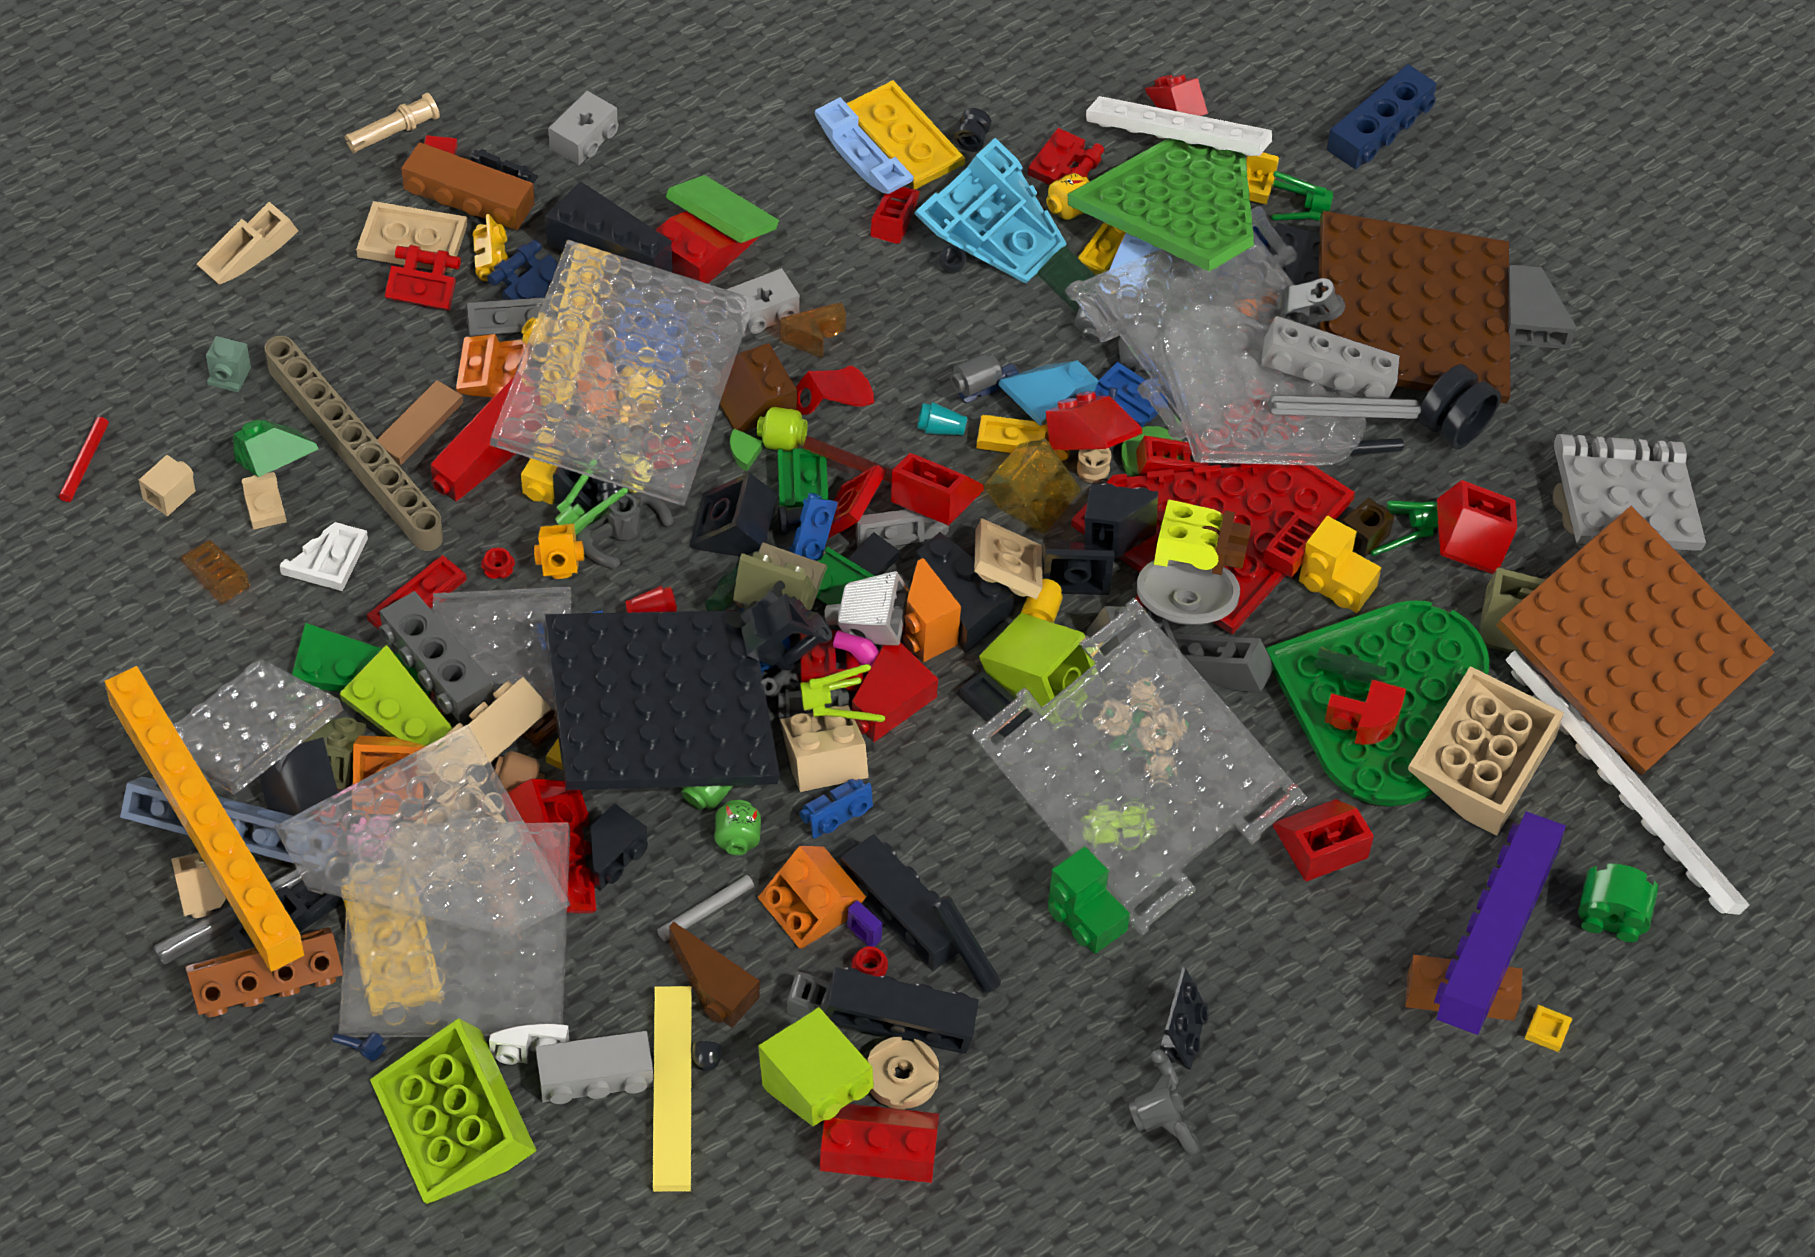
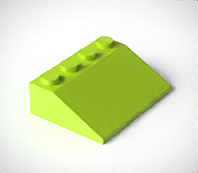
M460 1018L370 1079L423 1202L426 1204L507 1172L537 1151L481 1029Z

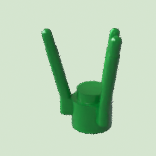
M1279 171L1273 172L1274 177L1285 181L1275 180L1273 187L1306 196L1304 208L1309 209V212L1271 215L1273 221L1298 219L1319 221L1323 211L1330 212L1333 191L1315 186Z
M1388 501V507L1386 508L1391 514H1409L1411 526L1413 528L1417 527L1419 531L1373 549L1370 554L1376 556L1422 537L1433 536V529L1439 528L1437 502Z

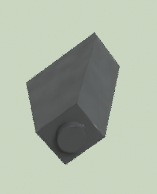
M1510 265L1508 270V334H1510V344L1570 349L1576 325L1542 267Z

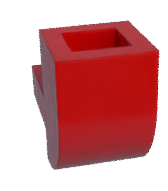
M1372 680L1366 703L1331 693L1325 722L1341 730L1351 729L1357 731L1356 744L1369 745L1381 742L1388 738L1397 726L1406 689Z

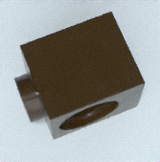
M1368 497L1342 521V524L1357 531L1353 550L1363 558L1369 555L1371 550L1378 547L1390 536L1394 516L1386 507L1377 504Z

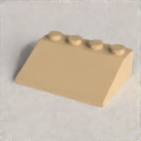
M1470 666L1411 761L1408 770L1466 821L1497 836L1555 740L1564 712Z

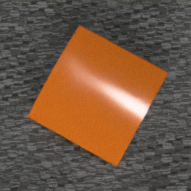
M495 334L465 337L457 378V392L470 396L494 397L515 375L529 384L534 351L523 343L522 339L499 342Z

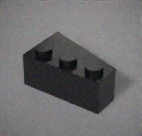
M941 532L916 551V565L918 560L924 558L961 606L958 639L965 653L1012 614L1014 593L1009 587L997 581L991 583L982 579L978 573L974 572L975 559Z

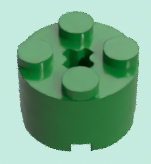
M1607 864L1606 870L1596 871L1597 866L1591 867L1587 872L1578 910L1579 917L1582 920L1581 927L1590 933H1601L1603 930L1617 933V938L1624 942H1637L1639 935L1646 933L1650 929L1658 893V884L1655 880L1653 885L1646 881L1648 874L1634 867L1621 864Z

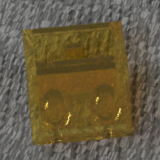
M1046 439L1020 443L984 484V488L1001 511L1042 534L1048 531L1082 490Z

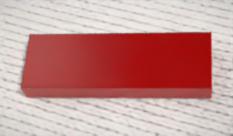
M441 555L369 612L367 620L379 630V627L382 626L380 610L413 591L431 609L467 580L466 573L444 555Z

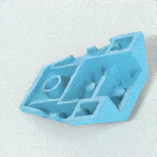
M996 138L974 157L969 166L939 194L935 193L914 213L938 237L1024 283H1027L1067 245L1048 210L1044 211L1037 200V191L1034 186H1029L1021 172L1023 167L1020 162Z

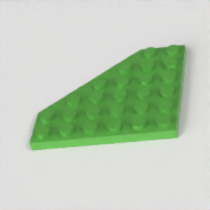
M1167 138L1068 194L1069 206L1209 272L1254 246L1245 155L1242 152L1227 149L1217 150L1212 146L1187 144L1182 140Z

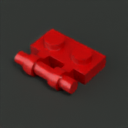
M1057 128L1028 167L1027 175L1048 185L1069 174L1076 173L1088 178L1087 174L1089 171L1095 169L1101 162L1104 147L1101 144L1095 143L1091 149L1083 150L1085 148V139ZM1074 161L1079 163L1078 167L1070 168Z
M397 245L395 258L404 259L405 264L404 268L391 265L385 298L450 311L456 279L445 276V270L447 268L459 270L461 257L449 255L448 251L438 250L436 253L421 250V247L416 245H409V247ZM418 263L434 265L432 273L416 270Z

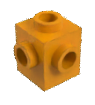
M563 524L540 527L539 545H534L536 565H542L543 576L552 575L554 579H564L572 576V573H578L579 561H584L583 541L576 540L575 525Z

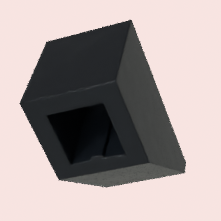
M615 803L591 825L595 888L601 891L608 883L614 884L622 876L624 868L632 860L640 859L648 847L647 826Z

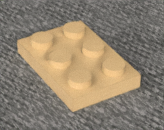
M373 201L356 249L357 257L404 265V259L395 258L397 245L404 247L416 245L420 246L421 250L436 253L438 250L448 251L449 255L457 256L467 228V217ZM419 262L417 267L433 270L434 265ZM447 268L445 272L452 273L453 269Z
M981 518L975 529L974 572L978 573L985 581L991 583L997 581L1008 586L1013 593L1019 596L1026 597L1028 595L1037 599L1042 590V545Z

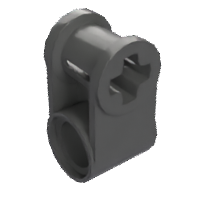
M1326 278L1288 286L1281 292L1280 317L1306 326L1334 320L1342 315L1345 310V301L1340 295L1335 293L1333 283Z

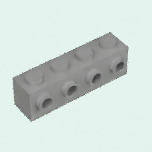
M1275 316L1264 337L1261 365L1358 397L1389 398L1397 384L1400 356Z

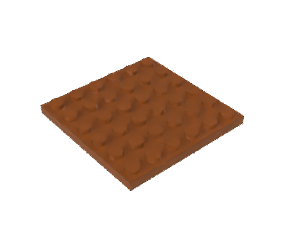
M1632 505L1496 624L1505 636L1641 776L1775 653Z

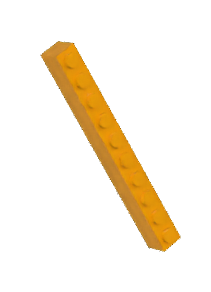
M135 666L105 680L112 709L270 972L304 956L298 929L139 668Z

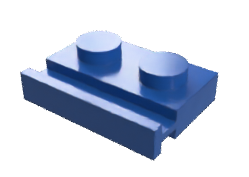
M1119 362L1099 379L1095 389L1096 396H1108L1110 387L1118 388L1116 403L1141 427L1147 422L1149 423L1169 404L1170 395Z

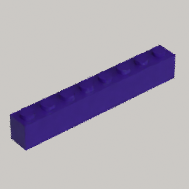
M1525 811L1520 824L1513 823L1507 838V842L1511 845H1503L1497 864L1501 867H1493L1487 882V887L1491 889L1490 891L1483 889L1476 908L1480 910V913L1473 912L1469 920L1466 932L1470 933V936L1462 935L1456 951V956L1460 958L1459 960L1451 959L1445 975V979L1449 980L1448 984L1441 982L1434 1000V1003L1440 1005L1436 1020L1479 1035L1559 852L1566 825Z

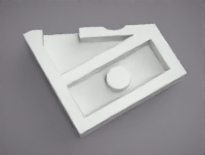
M334 522L322 532L320 537L312 539L302 547L303 552L291 561L285 559L281 562L280 572L285 576L343 591L368 540L367 531Z

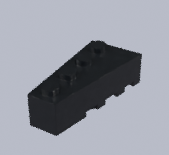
M581 181L545 215L547 246L571 256H574L576 246L608 252L605 269L652 288H656L673 271L672 241Z

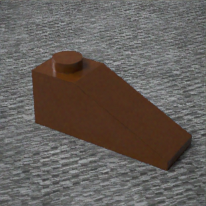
M673 921L669 926V944L702 1007L713 1021L717 1023L724 1022L733 1028L760 998V980Z

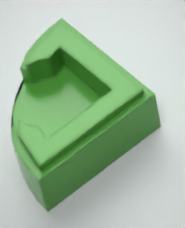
M734 429L730 437V450L736 464L743 470L748 471L763 450V441Z

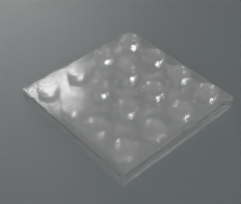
M571 586L433 593V613L493 683L494 692L508 680L514 685L519 679L524 677L551 707L550 710H555L543 619L544 614L572 613ZM431 689V702L442 715H453L452 713L446 714L438 703L437 695Z
M260 659L250 664L242 674L230 683L221 686L217 693L205 702L196 705L188 715L176 724H173L204 777L235 795L344 709L338 698Z

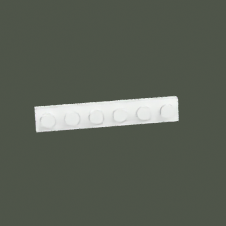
M1101 96L1086 110L1087 122L1097 123L1102 127L1112 126L1127 129V131L1132 133L1142 132L1155 135L1158 138L1182 140L1187 144H1202L1212 146L1217 150L1227 149L1242 152L1247 156H1260L1272 142V130Z

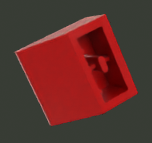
M909 453L892 470L891 502L948 526L984 491V485L976 480L912 453Z
M1461 480L1437 498L1440 555L1494 574L1497 567H1501L1517 530L1516 501Z
M1337 799L1273 822L1274 830L1305 882L1367 859L1374 838L1358 808Z

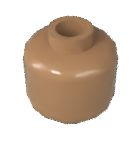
M509 751L504 757L498 756L490 783L495 784L494 789L496 793L503 796L531 778L544 779L545 774L539 773L540 763L537 759L518 752Z

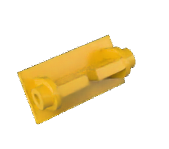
M489 214L486 215L487 224H479L473 231L474 252L477 254L475 256V273L482 281H488L487 276L494 271L496 264L501 260H508L504 244L507 242L506 231Z

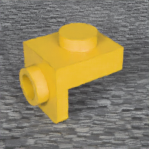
M1264 152L1260 156H1247L1246 165L1250 201L1267 205L1276 179L1273 176V172L1277 171L1278 156Z

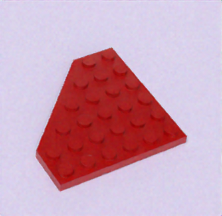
M1302 457L1287 458V462L1268 464V460H1264L1261 464H1247L1243 462L1240 463L1239 467L1221 468V465L1194 467L1193 471L1174 473V469L1149 471L1144 476L1127 477V474L1112 475L1106 482L1117 487L1133 489L1143 487L1150 491H1158L1156 534L1118 557L1139 573L1147 564L1155 560L1158 537L1168 499L1214 509L1223 515L1225 510L1235 512L1234 523L1251 526L1242 569L1224 566L1232 572L1239 583V602L1229 615L1213 622L1231 635L1235 633L1286 576V574L1263 563V554L1271 540L1291 517L1299 510L1321 523L1326 516L1336 520L1355 497L1354 491ZM1087 503L1071 519V527L1085 535ZM1302 523L1298 524V526L1308 530L1311 533L1314 531L1313 529L1309 528L1308 526ZM1293 531L1292 533L1303 540L1307 539L1305 536L1295 531ZM1287 539V541H1286L1287 543H1289V544H1291V545H1293V546H1295V547H1297V548L1300 547V546L1297 545L1296 543H1294V542H1292V541H1290V540ZM1284 548L1280 549L1281 551L1285 552L1290 556L1293 555V553L1285 550Z

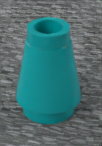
M931 402V404L922 403L917 429L924 430V434L963 436L967 417L934 402Z

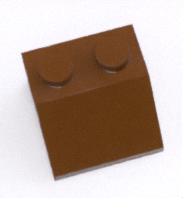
M770 343L739 353L709 384L710 390L733 430L746 432L757 428L759 417H765L771 407L796 410L797 389Z

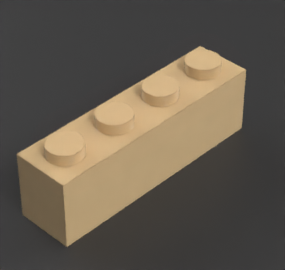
M524 677L519 679L514 685L509 680L493 693L497 700L490 706L485 701L468 715L472 721L466 727L461 723L457 724L444 736L448 742L442 748L435 744L420 757L424 764L415 773L442 803L454 796L551 709Z

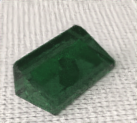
M1066 246L1059 249L1038 271V275L1077 313L1084 297L1092 295L1094 292L1104 293V283Z

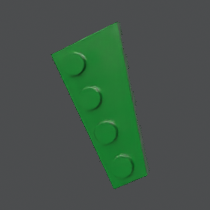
M305 623L291 677L292 686L341 692L382 649ZM394 653L428 698L431 699L432 689L427 691L418 678V672L412 666L408 668L401 660L399 654Z

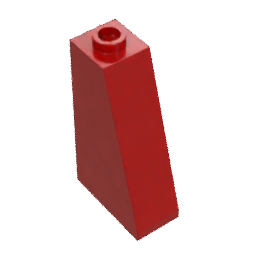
M515 375L430 464L431 483L434 489L440 495H447L457 502L542 434L540 393L519 376Z

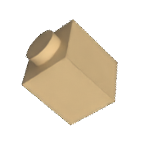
M166 455L139 479L143 500L166 516H169L196 491L193 471L186 463L182 461L177 462Z

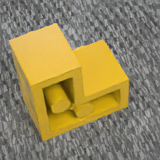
M1326 516L1306 543L1299 582L1304 584L1308 590L1319 592L1332 599L1339 607L1348 608L1358 613L1376 589L1382 567L1352 552L1357 531Z

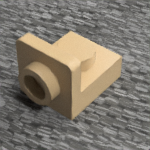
M270 472L261 477L253 475L252 477L242 479L244 497L253 530L285 523L286 516L275 473Z

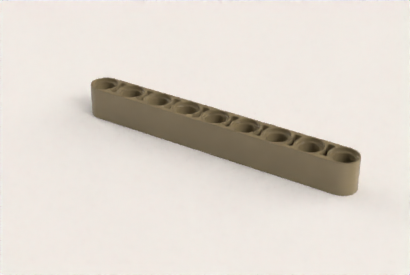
M286 336L270 338L265 344V355L268 371L411 542L423 551L437 549L443 542L441 516L436 508L298 346Z

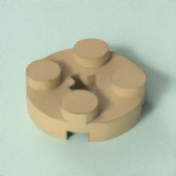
M892 1037L877 1044L869 1054L868 1062L873 1067L874 1088L870 1090V1093L877 1101L887 1105L889 1108L905 1110L906 1108L917 1107L929 1100L938 1087V1059L933 1050L922 1041L914 1039V1042H911L909 1040H902V1037ZM900 1067L902 1070L909 1068L911 1071L908 1078L899 1079L895 1077V1068Z

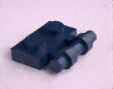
M533 239L527 245L522 244L515 250V254L507 261L501 260L496 264L494 271L487 276V279L493 286H496L501 281L508 286L503 290L501 296L504 300L545 298L553 296L567 284L569 273L550 255L539 261L535 254L542 249V246L537 240ZM521 265H524L528 271L519 278L514 271Z

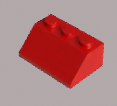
M847 1104L840 1109L836 1116L829 1120H824L820 1171L932 1183L940 1113Z

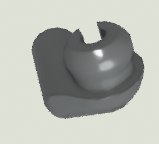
M782 670L772 678L763 679L761 683L764 684L765 695L776 698L778 693H784L787 689L790 692L797 691L801 678L798 674L791 673L790 670Z

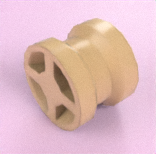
M1109 448L1079 450L1077 474L1081 479L1090 483H1099L1108 477L1110 472L1109 464L1111 462V451Z

